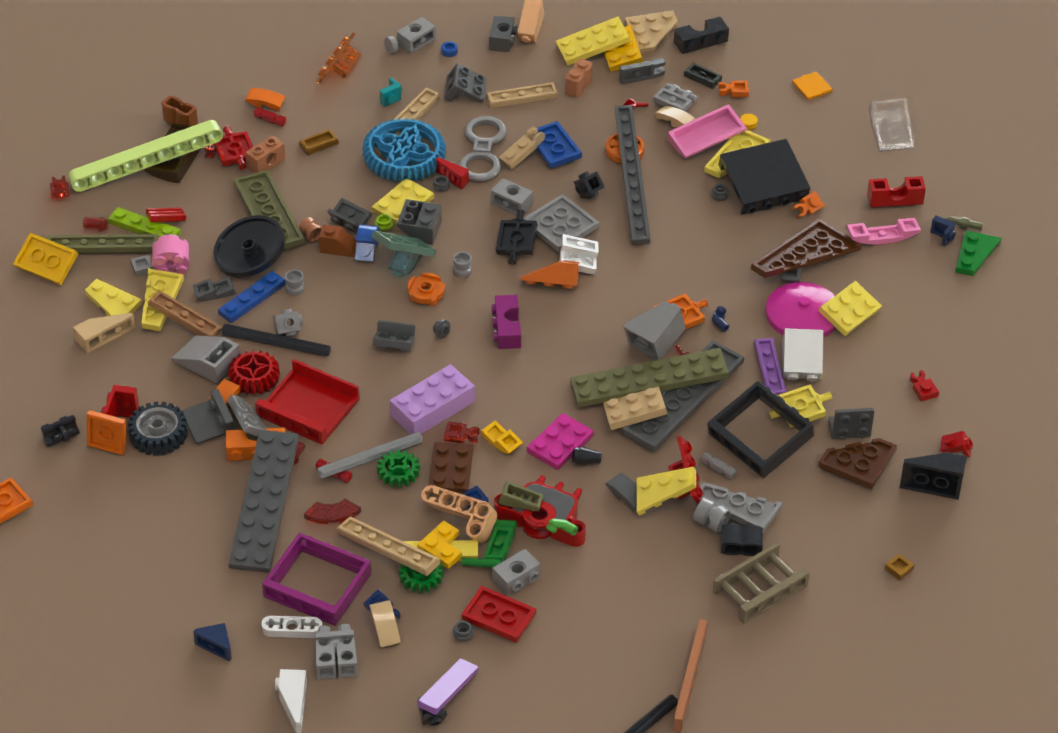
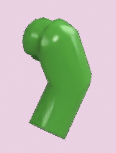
M550 519L548 521L549 524L546 526V529L552 533H556L557 529L560 528L574 536L578 531L577 526L564 519Z

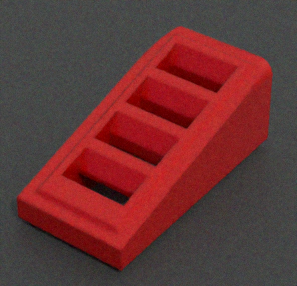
M437 157L436 172L446 176L452 184L463 189L469 183V169Z

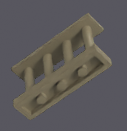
M778 542L772 546H767L762 552L728 572L718 575L714 579L713 593L716 595L724 590L740 606L739 620L743 624L808 586L809 572L804 568L798 572H793L779 558L780 544ZM772 562L788 578L778 582L764 566ZM756 571L771 588L762 591L748 575ZM741 581L756 597L746 601L732 585Z

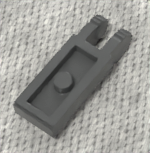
M663 58L653 59V61L620 66L619 81L621 84H627L662 76L665 74V69L662 66L666 64V61Z

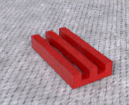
M181 207L146 208L145 214L150 222L186 221V214H184Z

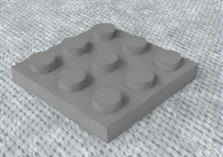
M563 194L523 218L525 220L537 221L536 235L557 252H560L563 234L583 238L599 228V222Z

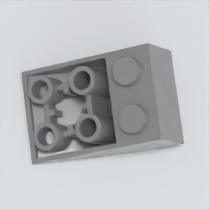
M195 335L171 360L217 384L228 373L229 363L233 362V358H237L238 354H240L239 344L225 337Z

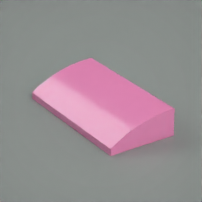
M728 104L669 131L668 141L686 159L747 131V128Z

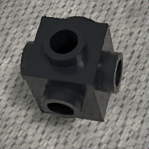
M586 171L578 175L579 179L574 181L575 190L581 198L586 196L592 198L598 195L599 190L605 188L597 171L590 174Z

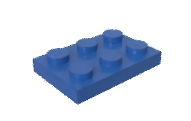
M558 121L537 128L538 133L543 132L545 134V139L537 146L536 150L550 169L582 158V152Z

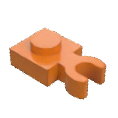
M730 81V84L720 82L718 85L720 96L731 94V97H749L748 81Z
M814 191L800 199V203L793 206L792 210H800V214L797 216V219H799L806 213L808 216L825 205L817 192Z

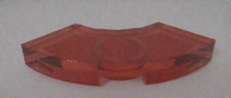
M346 498L334 504L316 502L304 513V518L319 524L338 521L342 523L349 517L354 518L361 512V507Z

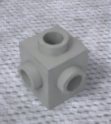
M292 308L281 310L279 315H273L276 334L285 333V336L296 335L297 330H301L300 326L303 325L301 314L298 315L297 311L292 312ZM288 319H290L291 324L289 326L286 323Z

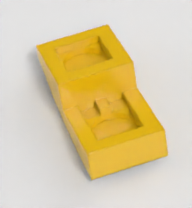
M496 420L482 429L480 433L490 444L508 455L523 445V442L511 430L506 431Z

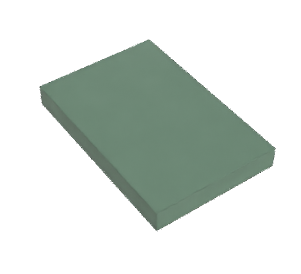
M373 231L371 236L386 248L431 257H435L437 252L419 238Z

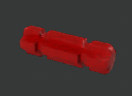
M260 107L254 110V116L259 119L262 117V120L273 124L276 123V125L281 127L286 124L285 116H278V114L268 110L264 111Z
M319 459L316 462V469L326 465L327 461ZM345 470L331 476L337 479L341 478V481L348 483L352 479V472Z

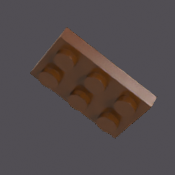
M434 442L429 485L459 494H468L473 444Z

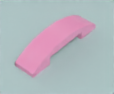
M915 218L898 219L896 225L866 228L864 223L846 226L852 240L872 245L902 241L921 232Z

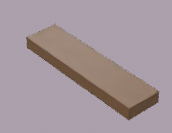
M160 290L148 302V306L199 336H217L221 332V326Z

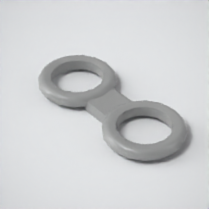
M480 116L474 118L465 128V135L470 142L474 143L473 152L461 158L459 165L466 168L467 164L475 159H484L493 165L492 170L484 174H476L469 171L470 181L486 182L496 177L500 172V161L495 155L491 154L492 145L501 142L505 138L507 131L504 123L495 117ZM490 124L497 127L499 133L491 138H480L472 131L478 125Z

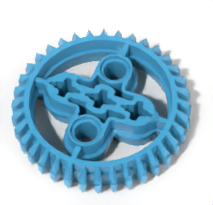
M392 118L391 121L385 120L384 124L379 123V126H374V129H370V132L364 138L362 151L367 167L371 169V172H375L376 176L380 175L382 179L387 178L388 181L392 179L395 182H402L407 178L417 182L418 179L423 180L424 177L429 178L430 174H435L437 169L436 159L437 157L445 159L446 145L443 136L437 131V128L432 127V124L421 123L420 119L415 121L413 118L411 120L407 118L394 120ZM396 132H402L400 136L395 135ZM422 138L433 145L435 152L430 151L429 146L421 142ZM374 146L378 148L383 157L387 158V163L375 155L373 152Z

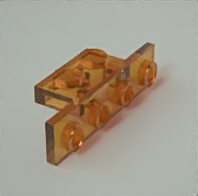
M354 32L349 37L345 36L340 42L342 46L338 45L332 53L335 56H330L325 63L327 67L323 66L319 71L318 83L322 81L330 69L345 79L362 54L349 45V42L355 35Z

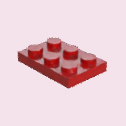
M481 586L461 616L464 621L517 643L536 615V608Z

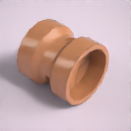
M312 217L305 218L300 223L299 230L306 235L310 242L319 241L322 227Z

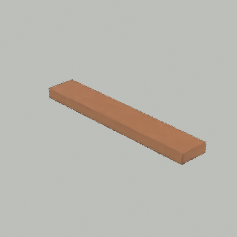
M699 619L674 716L673 731L681 732L707 633L708 622L705 619Z

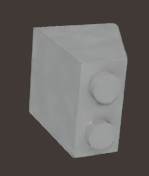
M667 301L653 307L623 326L629 345L655 360L662 359L686 329L681 308Z

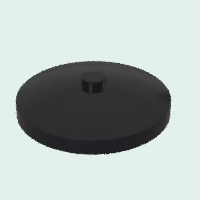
M255 215L242 218L228 226L218 237L213 251L215 262L222 272L232 277L242 278L259 274L278 260L285 246V235L279 223L270 217Z

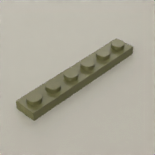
M158 234L48 235L47 237L48 240L76 250L78 253L152 252V244L154 241H158L159 238Z

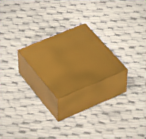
M898 553L885 564V570L901 581L914 570V564Z

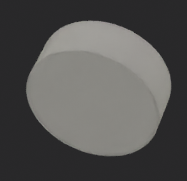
M394 36L386 37L384 44L389 54L396 53L398 51L396 38Z

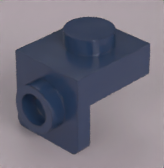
M935 215L932 219L930 232L942 237V245L946 246L949 241H953L956 235V231H954L955 223Z

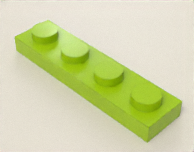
M119 207L108 218L109 224L137 234H158V237L163 235H181V229L162 222H150L148 217Z

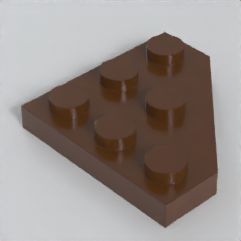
M881 438L872 439L869 443H852L845 445V448L841 449L829 448L826 449L819 460L818 467L873 489L896 452L897 445Z

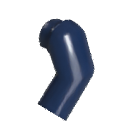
M718 306L713 312L712 322L722 332H726L730 327L724 321L726 309L723 306Z

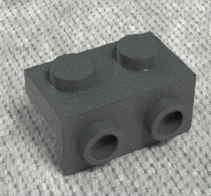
M343 198L339 200L334 210L329 208L327 211L333 222L336 224L342 223L353 232L354 230L358 231L360 224L366 225L372 216L370 211Z
M379 320L377 323V333L373 338V345L381 349H388L390 347L397 348L399 351L410 350L415 340V325Z

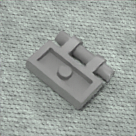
M669 83L653 96V102L661 106L675 107L685 112L692 106V101L696 103L698 100V96L694 95L693 92L680 89V86Z

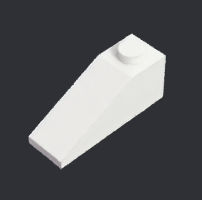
M280 669V677L275 679V691H279V699L295 732L301 733L307 688L306 670Z

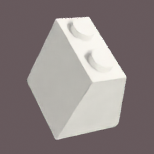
M785 328L782 339L783 378H787L790 381L806 379L807 381L815 382L821 380L823 374V330Z

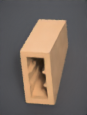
M542 0L524 1L518 28V38L524 43L536 42L545 15Z

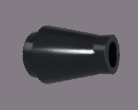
M582 446L573 448V463H577V465L601 463V451H595Z

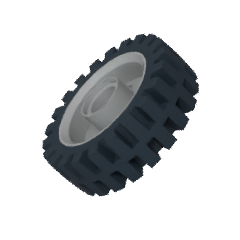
M158 401L154 402L152 406L150 403H147L146 408L143 405L140 406L139 411L135 410L133 415L130 416V421H128L129 437L134 448L138 449L141 453L145 451L146 455H150L153 452V456H158V452H161V455H166V451L172 453L173 448L179 449L180 444L183 445L184 439L187 438V422L185 416H183V411H180V408L177 406L174 407L172 403H169L167 406L166 402H162L159 405Z

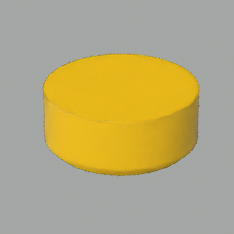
M744 114L741 116L740 120L747 130L757 127L758 118L755 115Z

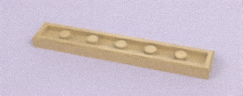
M425 88L394 120H398V118L411 120L413 118L417 121L440 99V94ZM396 132L395 135L400 136L402 132ZM374 146L373 152L382 156L378 148Z
M353 517L347 518L336 528L338 534L426 576L440 564L439 558Z

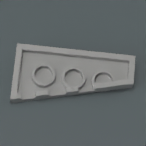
M704 482L700 486L703 491L702 499L708 498L716 502L717 506L721 505L731 511L730 518L743 525L753 524L762 527V533H764L782 509V502H767L766 498L758 497L756 499L748 497L746 493L729 492L727 488Z

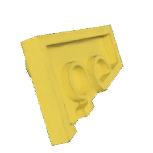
M95 279L85 289L86 296L98 307H101L107 316L126 313L133 314L142 305L140 298L99 279Z

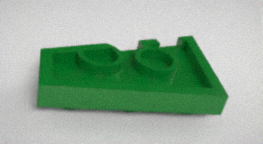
M965 231L955 273L974 276L984 264L986 258L993 253L995 247L1000 245L1002 238Z

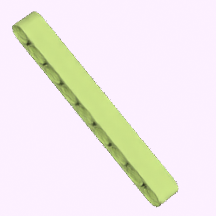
M208 120L75 168L69 172L68 179L76 192H82L217 143L223 138V133L215 120Z

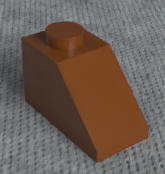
M323 224L319 234L320 253L355 258L356 239L342 227Z

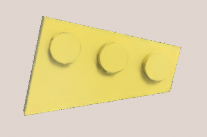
M689 467L638 477V515L646 513L645 510L653 506L656 508L661 506L663 501L671 497L675 499L695 489V468Z

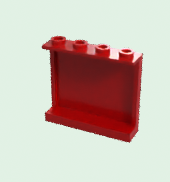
M293 359L292 370L266 400L259 398L255 403L256 413L261 419L323 445L360 400L359 387L337 376H332L304 362Z

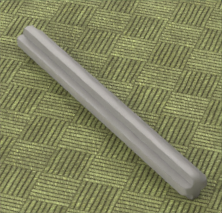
M415 432L318 467L317 474L322 479L381 458L383 454L389 455V451L395 453L397 449L400 451L423 442V436L420 432Z

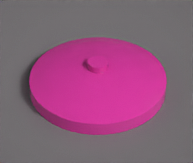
M794 282L785 284L774 290L769 296L766 304V318L772 328L784 335L785 328L823 330V337H826L836 328L818 310L835 295L828 289L813 283Z

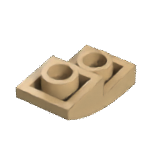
M664 106L655 112L657 119L671 121L672 127H680L695 120L689 113L671 106Z
M390 600L369 605L379 647L401 643Z

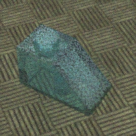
M394 250L388 269L393 270V274L401 277L411 274L422 255Z

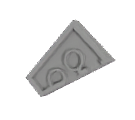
M231 394L227 401L243 431L258 438L259 430H266L269 427L244 398Z

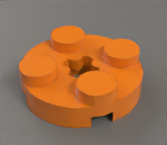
M421 273V276L417 278L414 276L408 282L409 299L419 304L435 306L445 294V284L436 274Z

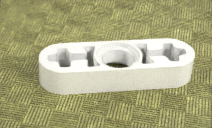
M267 616L262 620L261 624L263 634L268 637L316 638V633L319 627L322 626V621L317 617ZM290 624H296L298 626L294 630H289L286 628Z

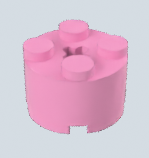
M163 235L159 237L158 241H154L152 244L153 268L155 270L186 274L189 267L188 241L179 239L177 235Z

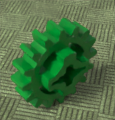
M399 449L396 450V453L389 451L388 456L383 454L382 459L378 460L377 473L379 474V479H383L384 484L390 482V487H393L395 484H398V488H401V484L409 486V481L414 483L415 477H419V459L414 458V453L408 455L407 450H404L403 453H400Z
M442 563L428 576L400 564V583H404L405 589L411 587L412 593L415 590H419V594H422L423 590L429 593L431 587L437 589V584L442 583L444 576Z

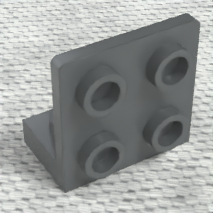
M457 63L446 77L444 99L451 101L454 96L457 97L459 92H462L483 102L485 99L486 78Z
M219 389L211 391L209 401L182 410L196 444L226 434V430H233L234 421Z
M874 408L835 410L834 416H829L828 420L832 439L871 437Z

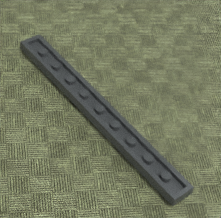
M632 105L615 106L614 111L632 245L650 244Z

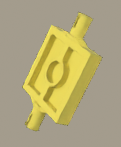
M811 384L777 395L781 396L790 407H795L800 415L809 419V422L825 417L826 410L822 402L832 400L830 391L819 395L814 391ZM775 411L768 412L771 420L780 417ZM787 422L790 428L794 427L789 422Z

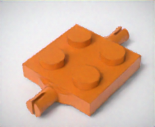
M682 294L667 301L681 308L686 329L705 322V316L701 313L700 309L708 306L706 299L694 302L686 294Z

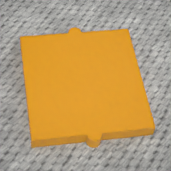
M817 71L792 80V83L808 100L818 96L822 97V95L832 92V88Z

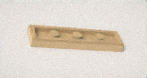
M554 82L488 92L486 93V98L491 109L558 98V93Z

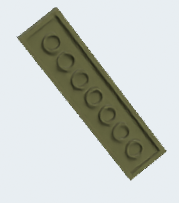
M721 348L570 378L578 408L601 404L610 399L620 398L658 386L662 392L728 379L729 371Z

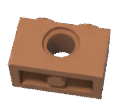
M273 135L246 151L247 168L253 173L270 170L285 160L284 143Z

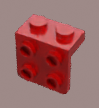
M113 385L111 392L107 394L106 406L102 407L101 413L118 418H130L135 410L139 411L137 388Z

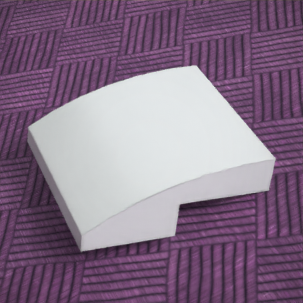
M563 234L559 261L580 262L579 272L595 275L597 270L598 242Z

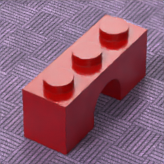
M923 176L905 177L904 183L898 188H890L887 178L869 179L867 197L870 207L924 204L926 187Z

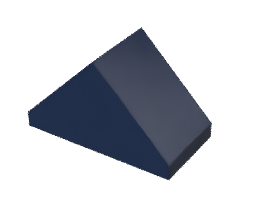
M225 623L197 628L193 631L195 645L230 662L232 659L231 648Z

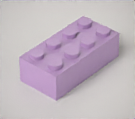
M450 364L390 399V416L409 434L415 432L422 434L474 403L475 385Z

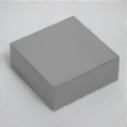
M149 255L131 259V265L136 277L148 274V268L154 269Z

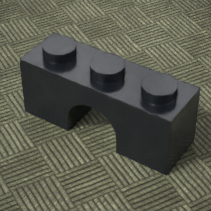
M720 16L705 20L703 31L694 30L690 25L674 29V43L682 54L728 42L729 27Z

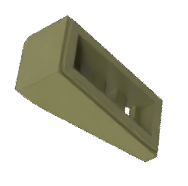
M506 481L498 504L538 512L544 495Z

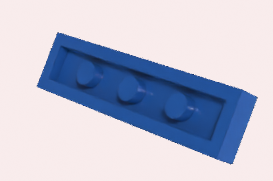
M271 271L220 307L218 315L232 324L285 286V279Z

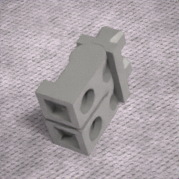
M349 624L338 626L339 631H330L328 626L319 627L316 633L317 680L336 678L335 657H338L339 678L358 677L354 631L351 630Z

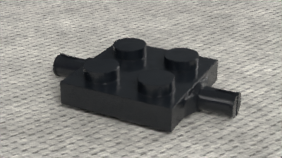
M520 209L517 210L516 219L501 220L496 244V253L509 254L508 263L512 264L513 262V265L516 264L517 255H533L538 226L537 221L523 219L525 211L522 209L521 212Z

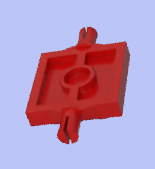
M225 126L223 128L225 135H223L219 142L213 144L222 166L237 163L240 170H242V167L246 169L247 166L244 162L246 161V151L254 147L247 131L232 133L230 127L227 126L226 128Z

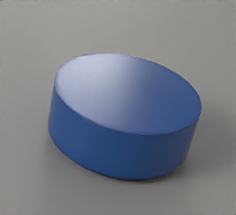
M449 41L441 45V54L443 56L453 57L457 55L458 45Z

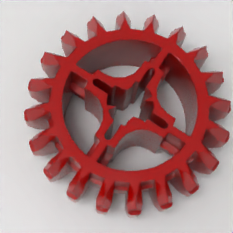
M253 350L251 353L245 351L244 355L238 354V357L233 358V362L229 363V381L240 386L239 393L245 392L246 395L253 393L254 396L256 393L263 395L264 391L270 392V389L275 388L276 383H278L280 375L279 364L274 359V356H270L268 352L263 354L261 350L259 352Z

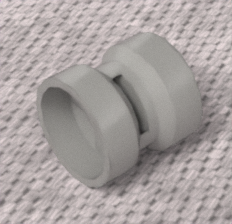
M467 252L456 253L453 257L454 274L460 278L468 277L472 273L471 255Z
M293 269L285 274L286 292L288 294L296 296L304 292V276L301 271Z

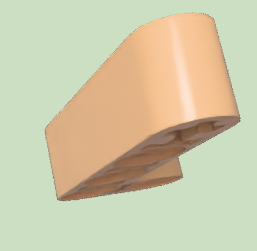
M434 485L426 486L422 490V499L431 508L468 519L466 533L472 540L478 541V544L485 543L488 540L497 520V512L489 503ZM471 505V507L467 511H465L466 507ZM488 511L487 515L483 516V513ZM478 529H481L480 532L477 535H475V532Z

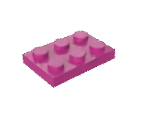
M562 413L527 446V452L554 469L559 470L572 457L573 448L583 447L594 436V430Z

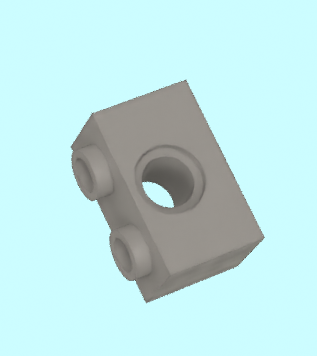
M423 17L397 31L398 46L409 54L436 40V26Z
M502 178L491 190V204L517 215V210L519 209L520 212L522 209L526 213L533 205V191Z
M526 549L492 568V581L507 596L513 592H518L522 587L530 582H535L540 577V563Z

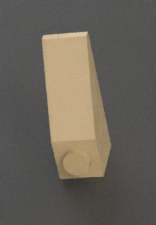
M132 313L91 318L73 327L75 341L86 353H89L135 329V321Z

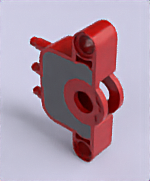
M541 475L536 482H529L524 486L527 489L544 495L538 512L498 504L501 494L494 498V510L497 512V519L517 521V526H523L524 532L531 538L546 539L551 536L554 540L574 547L582 546L585 543L586 526L584 522L576 519L578 500L582 493L580 488H577L571 494L562 490L563 482H558L555 487L544 484L546 477ZM550 519H564L577 526L578 531L574 536L560 528L557 529L556 533H552L546 529V526L549 524L548 521Z

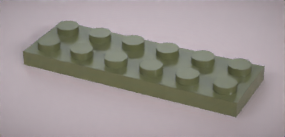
M268 170L234 179V185L250 216H267L279 223L285 235L284 249L305 244L304 237Z

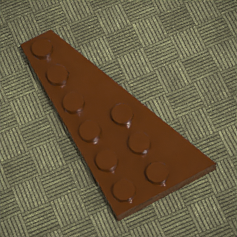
M817 219L753 262L751 270L767 278L860 251L862 244L852 240V238L824 221Z

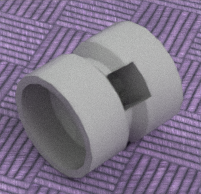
M704 498L698 504L693 520L703 526L708 524L710 530L721 533L722 525L728 524L731 511L721 505L717 506L716 502L708 498Z

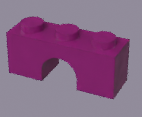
M495 295V303H491L492 315L495 314L496 316L493 317V328H497V330H494V342H498V349L521 348L518 296Z

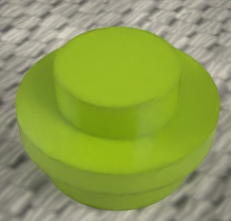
M381 214L377 217L375 226H379L380 230L386 231L393 227V220L389 215Z

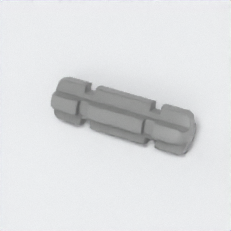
M705 452L702 455V463L709 465L710 468L722 475L725 474V477L733 479L736 475L737 470L732 466L728 467L727 463L717 457L713 458L712 454Z

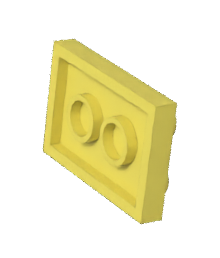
M406 178L372 206V212L378 216L381 214L389 215L393 220V224L397 226L406 199L429 203L434 199V193Z
M854 281L822 305L818 311L846 336L878 312L882 305L857 281Z

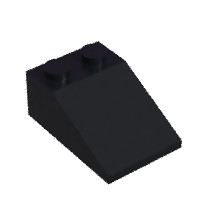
M946 452L904 459L899 488L959 500L967 456Z

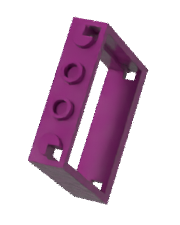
M298 533L262 583L263 597L336 626L370 577L371 561L352 554L347 550L334 547L327 542L314 539L312 536L309 537ZM302 552L357 573L335 606L280 584Z

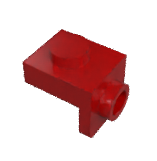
M964 431L942 436L940 450L942 453L962 451L965 456H971L973 443Z

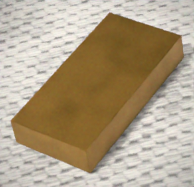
M331 129L299 140V146L306 155L339 144L338 138Z

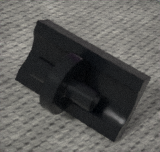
M74 415L64 416L59 421L45 424L40 428L47 447L61 441L66 443L70 437L80 434Z

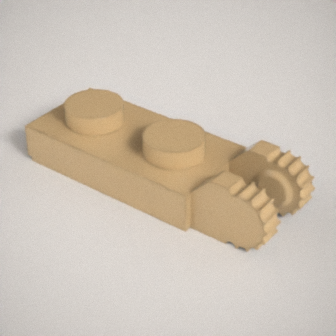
M533 126L527 130L525 135L501 154L499 160L510 169H513L537 148L545 139V134L543 132L538 133V129Z

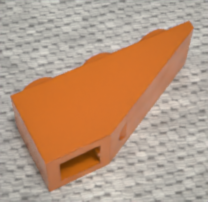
M560 260L523 275L521 280H525L526 284L543 282L544 286L553 287L555 284H561L562 288L572 289L573 286L578 284L580 262Z

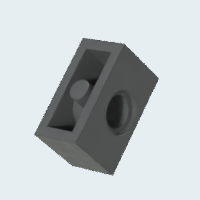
M494 16L489 35V50L509 52L511 45L514 46L515 35L517 34L515 17Z

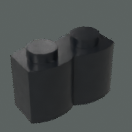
M734 523L722 525V554L755 556L762 552V527L753 524L741 526Z

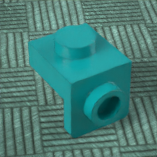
M390 78L389 86L380 90V104L383 107L401 100L402 86L399 82Z

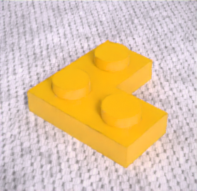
M442 521L417 544L418 549L439 558L442 566L448 570L462 558V552L450 545L459 536V530L446 521Z

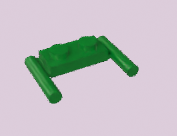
M496 520L484 558H463L462 566L493 568L505 561L515 536L514 529L517 528V521Z

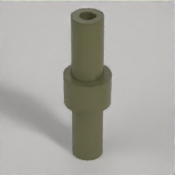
M947 215L946 220L960 225L961 228L967 229V227L982 230L983 223L972 221L966 217L958 218Z

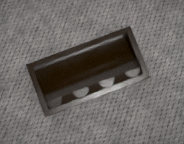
M172 124L165 136L192 126ZM200 149L144 170L159 179L180 183Z

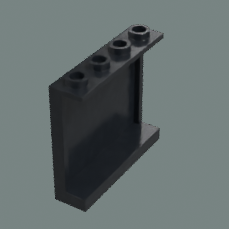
M787 139L720 154L718 166L720 170L725 169L742 205L741 215L751 214L763 209L768 210L780 205L785 206L797 201L800 202V199L809 195L811 188Z

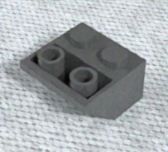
M406 199L397 226L409 237L419 238L426 244L433 245L442 221L441 204Z

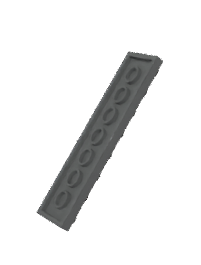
M712 340L702 351L721 348L730 376L744 362V357ZM726 379L662 391L661 394L667 415L625 426L622 434L655 452Z
M259 430L229 560V568L270 573L297 451L299 434Z

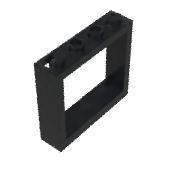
M759 381L754 383L707 422L709 435L763 479L814 436L813 424L809 422V419L800 415L795 407H790L781 396H776L768 386L765 387ZM758 399L800 431L766 460L724 428Z

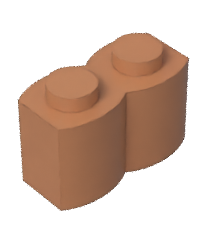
M579 59L574 64V69H571L566 74V95L577 98L583 94L584 88L589 86L592 81V62Z

